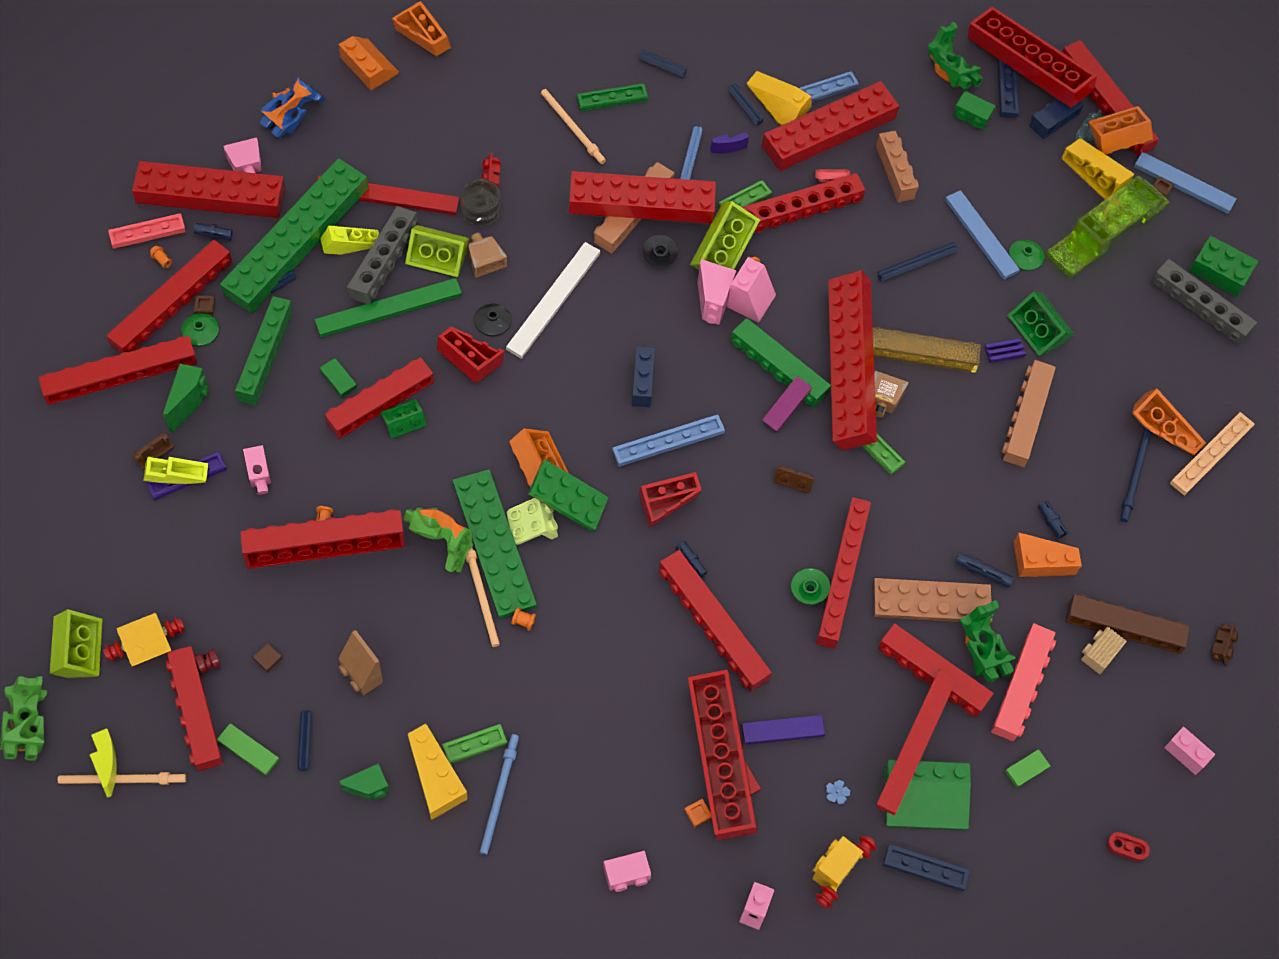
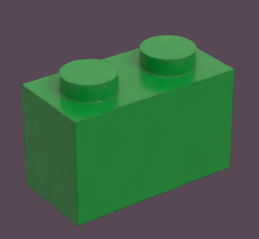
M964 91L955 106L953 116L984 130L993 115L995 105Z

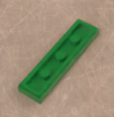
M643 83L577 94V101L581 112L648 101V95Z

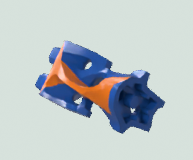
M297 76L289 92L285 95L281 93L262 107L261 112L264 113V116L260 123L267 129H270L273 123H275L276 126L271 133L281 139L286 133L291 135L307 112L306 109H301L306 102L315 101L322 103L326 98ZM282 101V105L278 108V103ZM298 111V115L293 118V113Z

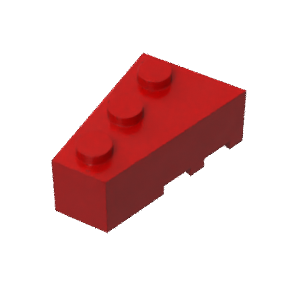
M452 326L438 336L436 349L476 384L502 365L505 352L500 348L497 350L488 346L489 343L485 341L481 343L473 339V336Z
M696 472L640 487L638 493L649 528L699 496L702 489Z

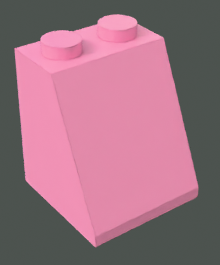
M748 257L731 283L727 303L728 308L757 323L760 322L776 296L765 265Z
M701 259L697 283L702 320L720 325L728 303L730 286L735 278L736 270Z

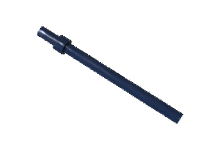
M1146 428L1142 436L1127 496L1122 503L1123 511L1120 518L1122 522H1128L1130 511L1134 508V496L1151 436V431Z

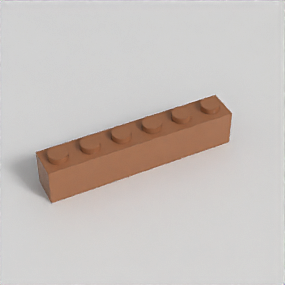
M657 162L653 167H649L645 176L674 179L675 172ZM607 216L601 226L599 225L594 231V243L612 254L642 219Z
M1034 360L1032 366L1028 365L1025 376L1028 378L1027 381H1023L1020 389L1023 395L1018 397L1016 406L1019 408L1018 411H1014L1011 422H1014L1013 427H1009L1006 435L1009 441L1004 443L1002 453H1004L1003 461L1025 467L1037 433L1056 369L1055 366Z

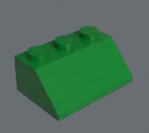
M1033 291L1007 315L1039 357L1058 348L1074 335L1070 327L1041 292Z

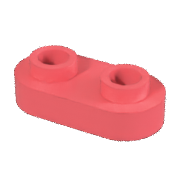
M844 169L815 170V178L819 179V182H829V179H839L850 175V170Z

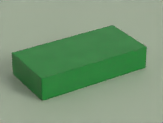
M336 358L320 367V372L341 398L357 388V384Z

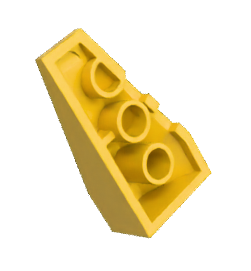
M756 71L746 83L753 94L763 103L766 110L772 114L774 120L781 126L804 116L812 107L809 94L793 85Z

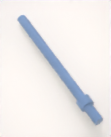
M511 734L508 749H505L503 758L505 760L479 852L483 855H488L511 765L517 755L515 750L519 736Z

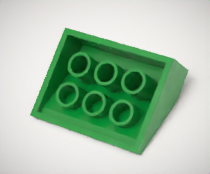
M888 760L884 766L885 785L897 760ZM919 761L895 816L885 811L886 827L968 830L971 788L970 763Z

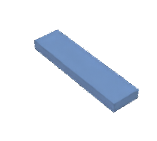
M852 71L799 89L809 94L812 102H816L856 89L859 83Z

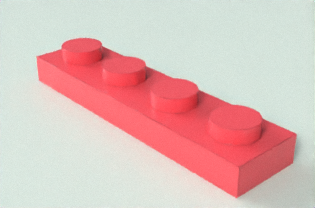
M181 213L108 230L113 249L186 232Z

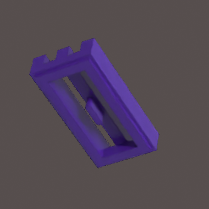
M1020 338L985 345L990 363L1021 358L1026 355ZM1016 350L1019 351V352L1004 354V353H1008V352H1011V351H1016Z

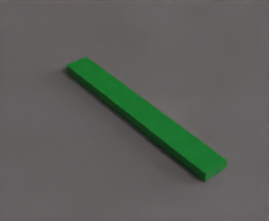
M454 278L370 303V305L365 304L315 319V324L321 338L461 297L462 292L457 279Z

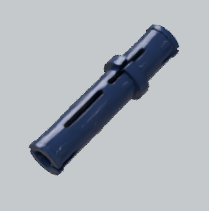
M961 552L955 561V564L971 570V573L976 572L1008 588L1014 578L980 562L978 558L975 560Z

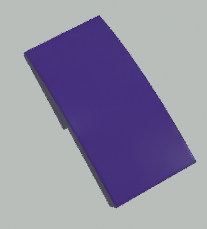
M746 132L734 135L732 138L727 134L717 136L711 141L710 151L712 153H730L747 148L749 137Z

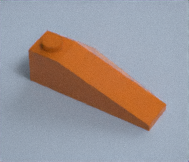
M1157 388L1146 392L1134 404L1132 414L1143 427L1192 456L1206 444L1201 436Z

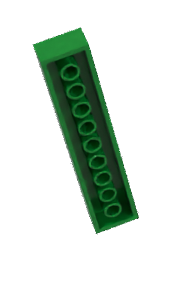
M338 158L220 283L223 295L253 314L268 298L271 291L278 284V281L287 272L293 271L319 243L327 227L334 226L369 189L367 176Z

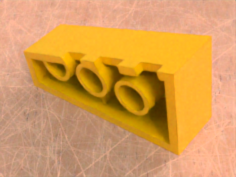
M1081 138L1068 146L1061 158L1108 203L1119 199L1125 194L1134 176V173Z
M424 724L408 733V738L431 820L468 798L467 791L427 724Z

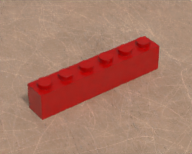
M421 357L417 360H412L405 367L393 371L385 379L378 380L375 385L361 390L353 398L346 399L338 407L329 409L325 414L326 423L336 437L341 439L381 415L380 412L396 406L434 383L433 372Z
M895 623L878 646L885 656L892 657L899 666L909 669L916 678L924 680L930 684V687L939 669L957 677L948 700L953 704L961 706L968 715L977 718L994 694Z
M189 646L168 652L169 660L165 662L168 672L173 674L170 682L173 691L177 690L178 697H175L177 708L182 709L183 715L179 717L182 728L186 727L188 734L184 735L187 747L191 746L192 753L189 754L192 766L196 765L198 771L222 765L223 761L193 648Z

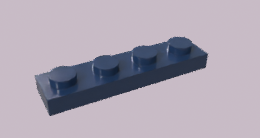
M998 60L1000 116L1018 117L1017 71L1001 60Z
M891 844L888 845L883 866L963 892L966 888L970 871L969 869Z

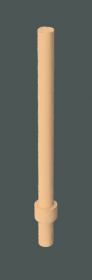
M547 89L542 90V96L586 146L588 153L594 156L601 165L604 164L606 159L599 152V148L591 143Z
M470 548L465 559L470 566L492 647H497L500 643L476 562V551Z
M160 772V774L116 775L115 783H159L160 785H169V783L186 782V774ZM98 775L58 776V784L101 783Z

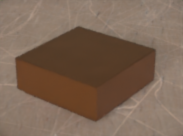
M1159 176L1149 191L1165 200L1174 185Z
M196 295L194 314L214 315L215 297Z
M267 643L253 656V659L264 670L269 672L282 659V656Z

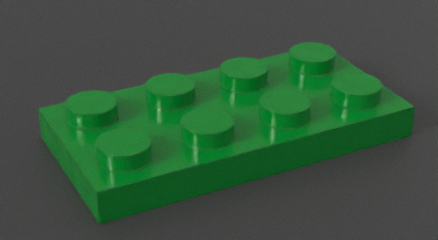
M547 460L541 462L528 492L530 496L590 531L596 530L609 498Z

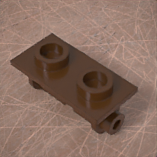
M160 433L158 437L138 451L136 450L131 457L144 469L148 457L160 458L171 450L174 445L169 441L166 433Z
M784 465L777 467L773 480L774 483L810 493L814 477L811 474L800 471L796 473L794 469L784 467Z
M1235 623L1232 624L1231 628L1227 624H1222L1219 627L1216 641L1223 643H1214L1211 653L1212 660L1217 662L1224 660L1225 666H1227L1229 659L1232 660L1234 648H1232L1233 642L1236 643L1238 640L1239 632L1236 631Z

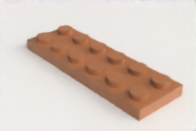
M874 578L873 581L874 617L960 622L961 618L970 614L978 606L991 603V585L883 578Z

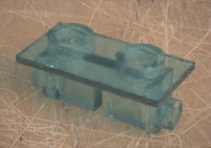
M1101 110L1097 114H1088L1083 122V126L1076 133L1077 140L1081 138L1089 144L1094 140L1089 121L1101 118Z

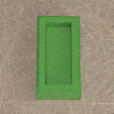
M1038 749L1006 769L1005 772L1016 788L1049 769L1050 764Z

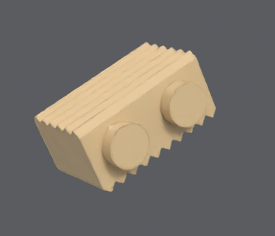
M1107 627L1104 632L1099 630L1093 638L1095 643L1093 645L1089 643L1082 651L1084 656L1081 660L1099 674L1104 671L1127 642L1110 627Z

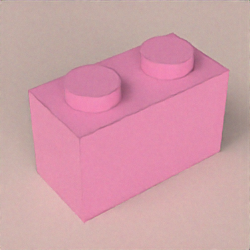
M1184 726L1164 747L1195 775L1215 755L1214 752Z
M645 851L607 860L603 863L610 891L620 892L626 890L627 886L634 884L642 886L651 879Z

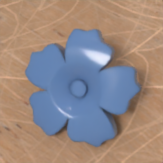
M838 780L834 782V785L831 783L826 785V793H828L826 798L829 802L835 803L836 801L838 805H841L846 801V797L850 796L851 790L843 787V781Z

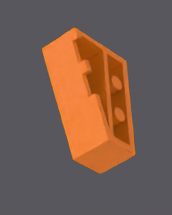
M421 1L392 18L396 31L436 57L451 48L447 35Z
M1018 533L1013 542L1019 577L1076 575L1082 566L1079 548L1023 533Z

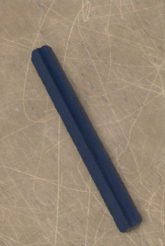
M952 242L880 270L877 276L880 281L887 280L956 253L958 246Z

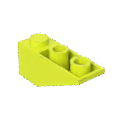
M328 226L320 239L325 254L342 255L371 249L379 236V231Z

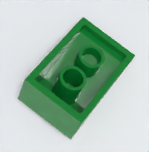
M183 364L179 365L163 412L169 432H174L203 403L204 397L208 396L209 385H207V377L204 375L202 368Z

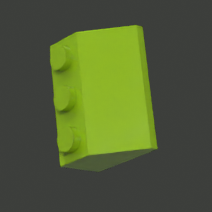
M416 225L411 230L405 264L458 277L466 257L469 238Z
M68 609L54 616L50 674L65 678L99 676L103 619Z

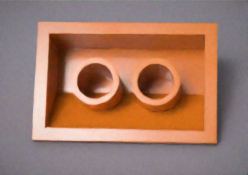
M352 36L338 44L340 58L370 90L375 89L399 74V71L367 38Z
M1139 106L1089 121L1096 147L1104 154H1110L1113 151L1127 149L1130 146L1153 140L1151 120Z
M524 428L509 441L530 487L543 460L549 461L568 473L549 431Z

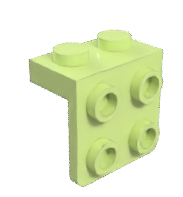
M535 498L509 509L507 517L515 544H522L540 535L550 539L558 537V526L553 516L554 509Z

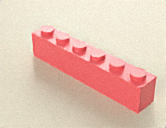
M1034 623L1029 629L1014 669L1015 672L1010 679L991 733L1014 742L1017 736H1022L1025 728L1022 723L1030 715L1031 708H1029L1030 701L1034 702L1038 691H1035L1036 685L1041 684L1044 677L1041 671L1049 663L1050 657L1047 655L1049 651L1054 649L1056 640H1054L1056 632Z

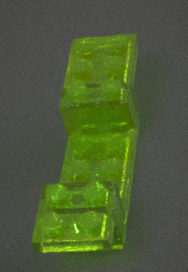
M1138 175L1077 220L1072 233L1047 250L1045 255L1069 278H1072L1108 251L1115 237L1138 220H1141L1143 223L1147 222L1167 207L1170 201L1146 179H1142Z

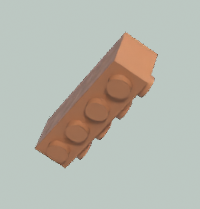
M896 131L880 133L876 148L897 202L913 200L919 189V184L913 176L912 166L907 161V153L903 151L901 138L898 137Z

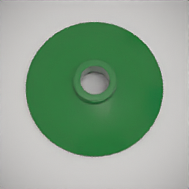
M1019 240L1014 242L1009 249L1008 255L1021 270H1035L1044 261L1042 248L1033 241Z
M198 313L191 315L182 324V337L189 336L193 346H206L217 338L219 334L218 322L209 314Z
M813 568L803 569L792 579V594L803 604H819L829 594L830 581L820 570ZM811 587L814 591H808L807 588Z

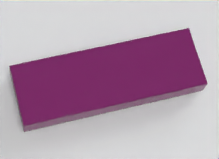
M797 376L762 421L778 432L812 390V387Z

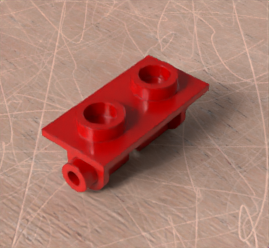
M492 152L482 162V168L484 169L480 179L482 191L486 187L492 191L497 190L499 187L500 176L498 175L500 174L501 162L497 157L492 158Z

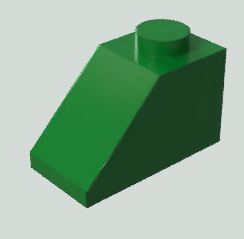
M379 764L340 781L343 791L368 800L374 798L375 800L381 799L389 792L388 784Z

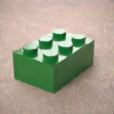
M1210 235L1189 272L1237 297L1258 260Z

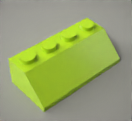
M733 201L723 202L690 265L699 270L702 259L734 270L760 219Z

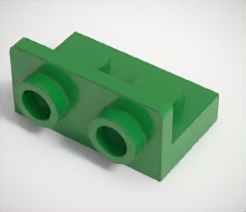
M416 399L380 412L391 438L426 426L423 410Z

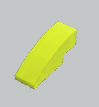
M148 457L145 463L143 481L169 484L205 483L208 463L169 457L168 460Z
M104 729L91 735L97 752L90 754V757L108 798L112 796L115 786L117 761L109 731Z

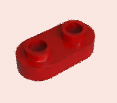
M1121 832L1113 833L1107 840L1108 849L1112 853L1137 862L1143 861L1150 853V848L1145 841ZM1114 842H1118L1120 847H1116ZM1134 849H1138L1140 854H1136Z

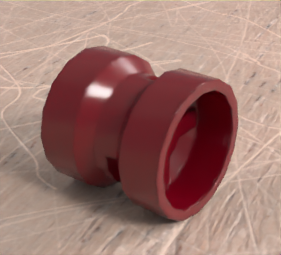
M215 649L209 650L204 655H195L201 674L207 673L209 669L221 667Z

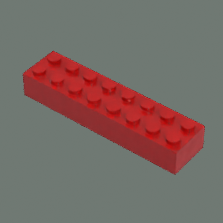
M993 6L969 24V40L1070 108L1094 91L1096 74Z
M880 81L764 133L762 147L779 171H782L896 119L899 104Z
M139 161L132 193L135 202L139 204L280 218L286 188L283 176Z
M572 171L569 214L712 224L715 212L716 182Z
M394 509L381 513L368 512L365 515L359 516L348 515L344 518L330 517L322 521L309 520L306 523L300 524L288 523L285 526L278 527L271 525L263 529L249 528L246 531L240 532L242 553L247 569L405 548L401 512Z
M728 670L688 677L715 837L719 841L757 834V823Z

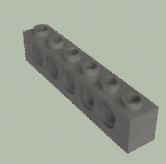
M399 206L396 207L347 286L351 299L370 305L371 301L377 297L378 290L381 285H384L388 273L393 270L395 262L401 257L406 244H409L412 228L419 225L416 212Z
M1170 259L1159 268L1151 281L1158 288L1167 292L1172 298L1181 302L1187 309L1192 310L1201 319L1210 323L1215 329L1221 331L1230 340L1239 345L1257 324L1254 319Z

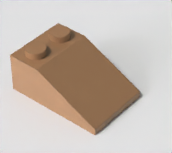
M356 630L353 631L338 658L340 663L338 668L344 677L348 675L351 679L350 685L354 691H360L362 696L383 683L379 660Z

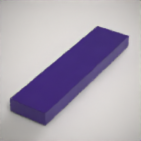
M219 451L197 460V462L208 463L207 478L227 470ZM146 482L154 500L192 485Z
M822 715L742 723L741 725L744 745L825 736Z

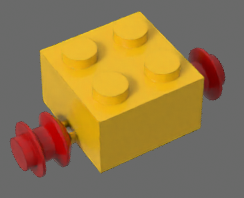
M154 613L116 628L122 644L114 640L113 646L105 644L106 648L103 651L107 661L112 660L114 663V658L116 657L123 659L124 652L126 651L131 666L171 651L165 635L168 633L172 638H174L177 632L183 635L182 630H185L181 618L176 619V616H174V621L172 622L166 619L165 628H162L157 614Z
M844 836L839 841L835 839L825 854L827 857L823 855L813 869L815 875L812 879L821 885L822 893L815 894L816 902L825 909L827 907L833 908L832 900H839L836 893L837 888L856 865L859 858H871L869 852L877 850L876 843L872 838L860 836V844H853Z

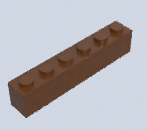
M1074 594L1069 601L1065 621L1066 623L1094 631L1102 630L1104 632L1107 627H1110L1123 639L1181 654L1186 648L1190 627L1180 621H1169L1161 616H1151L1140 610L1133 611L1126 609L1122 605L1108 604L1104 600L1090 599L1082 594Z

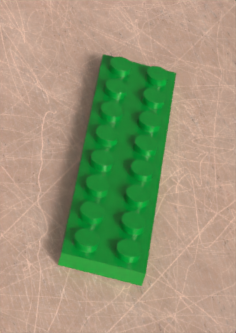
M490 470L453 479V485L467 527L472 531V541L498 618L501 619L514 615L517 608H520L523 612L537 608Z

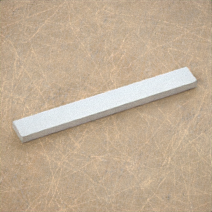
M586 242L582 245L506 346L508 352L521 359L600 255L599 249Z

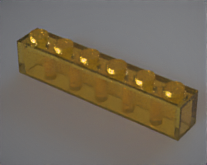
M873 327L875 357L974 373L978 368L980 344Z

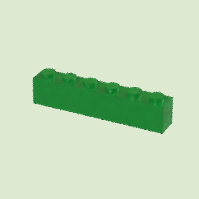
M272 297L235 389L238 402L257 405L293 314L291 300Z
M748 318L732 331L730 340L736 348L743 350L750 359H754L759 363L762 369L774 375L777 381L789 387L798 376L809 384L812 390L803 400L807 405L815 408L829 394L831 385Z

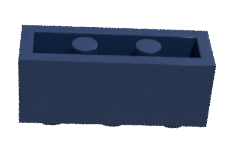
M1056 99L1053 103L1049 102L1044 109L1038 110L1032 115L1030 127L1044 140L1079 116L1084 103L1080 101L1070 108L1059 99Z
M636 346L632 406L650 407L655 355V348Z

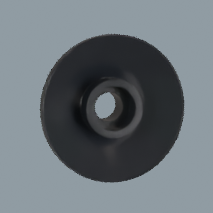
M666 235L651 236L644 242L642 249L644 258L655 266L670 265L676 260L679 251L676 242Z
M486 304L476 312L475 325L481 333L487 336H499L509 329L511 314L500 304Z

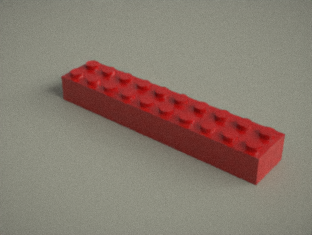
M862 270L828 280L833 442L842 450L877 442L871 280Z

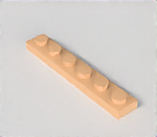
M1240 412L1170 484L1185 496L1254 426V423Z

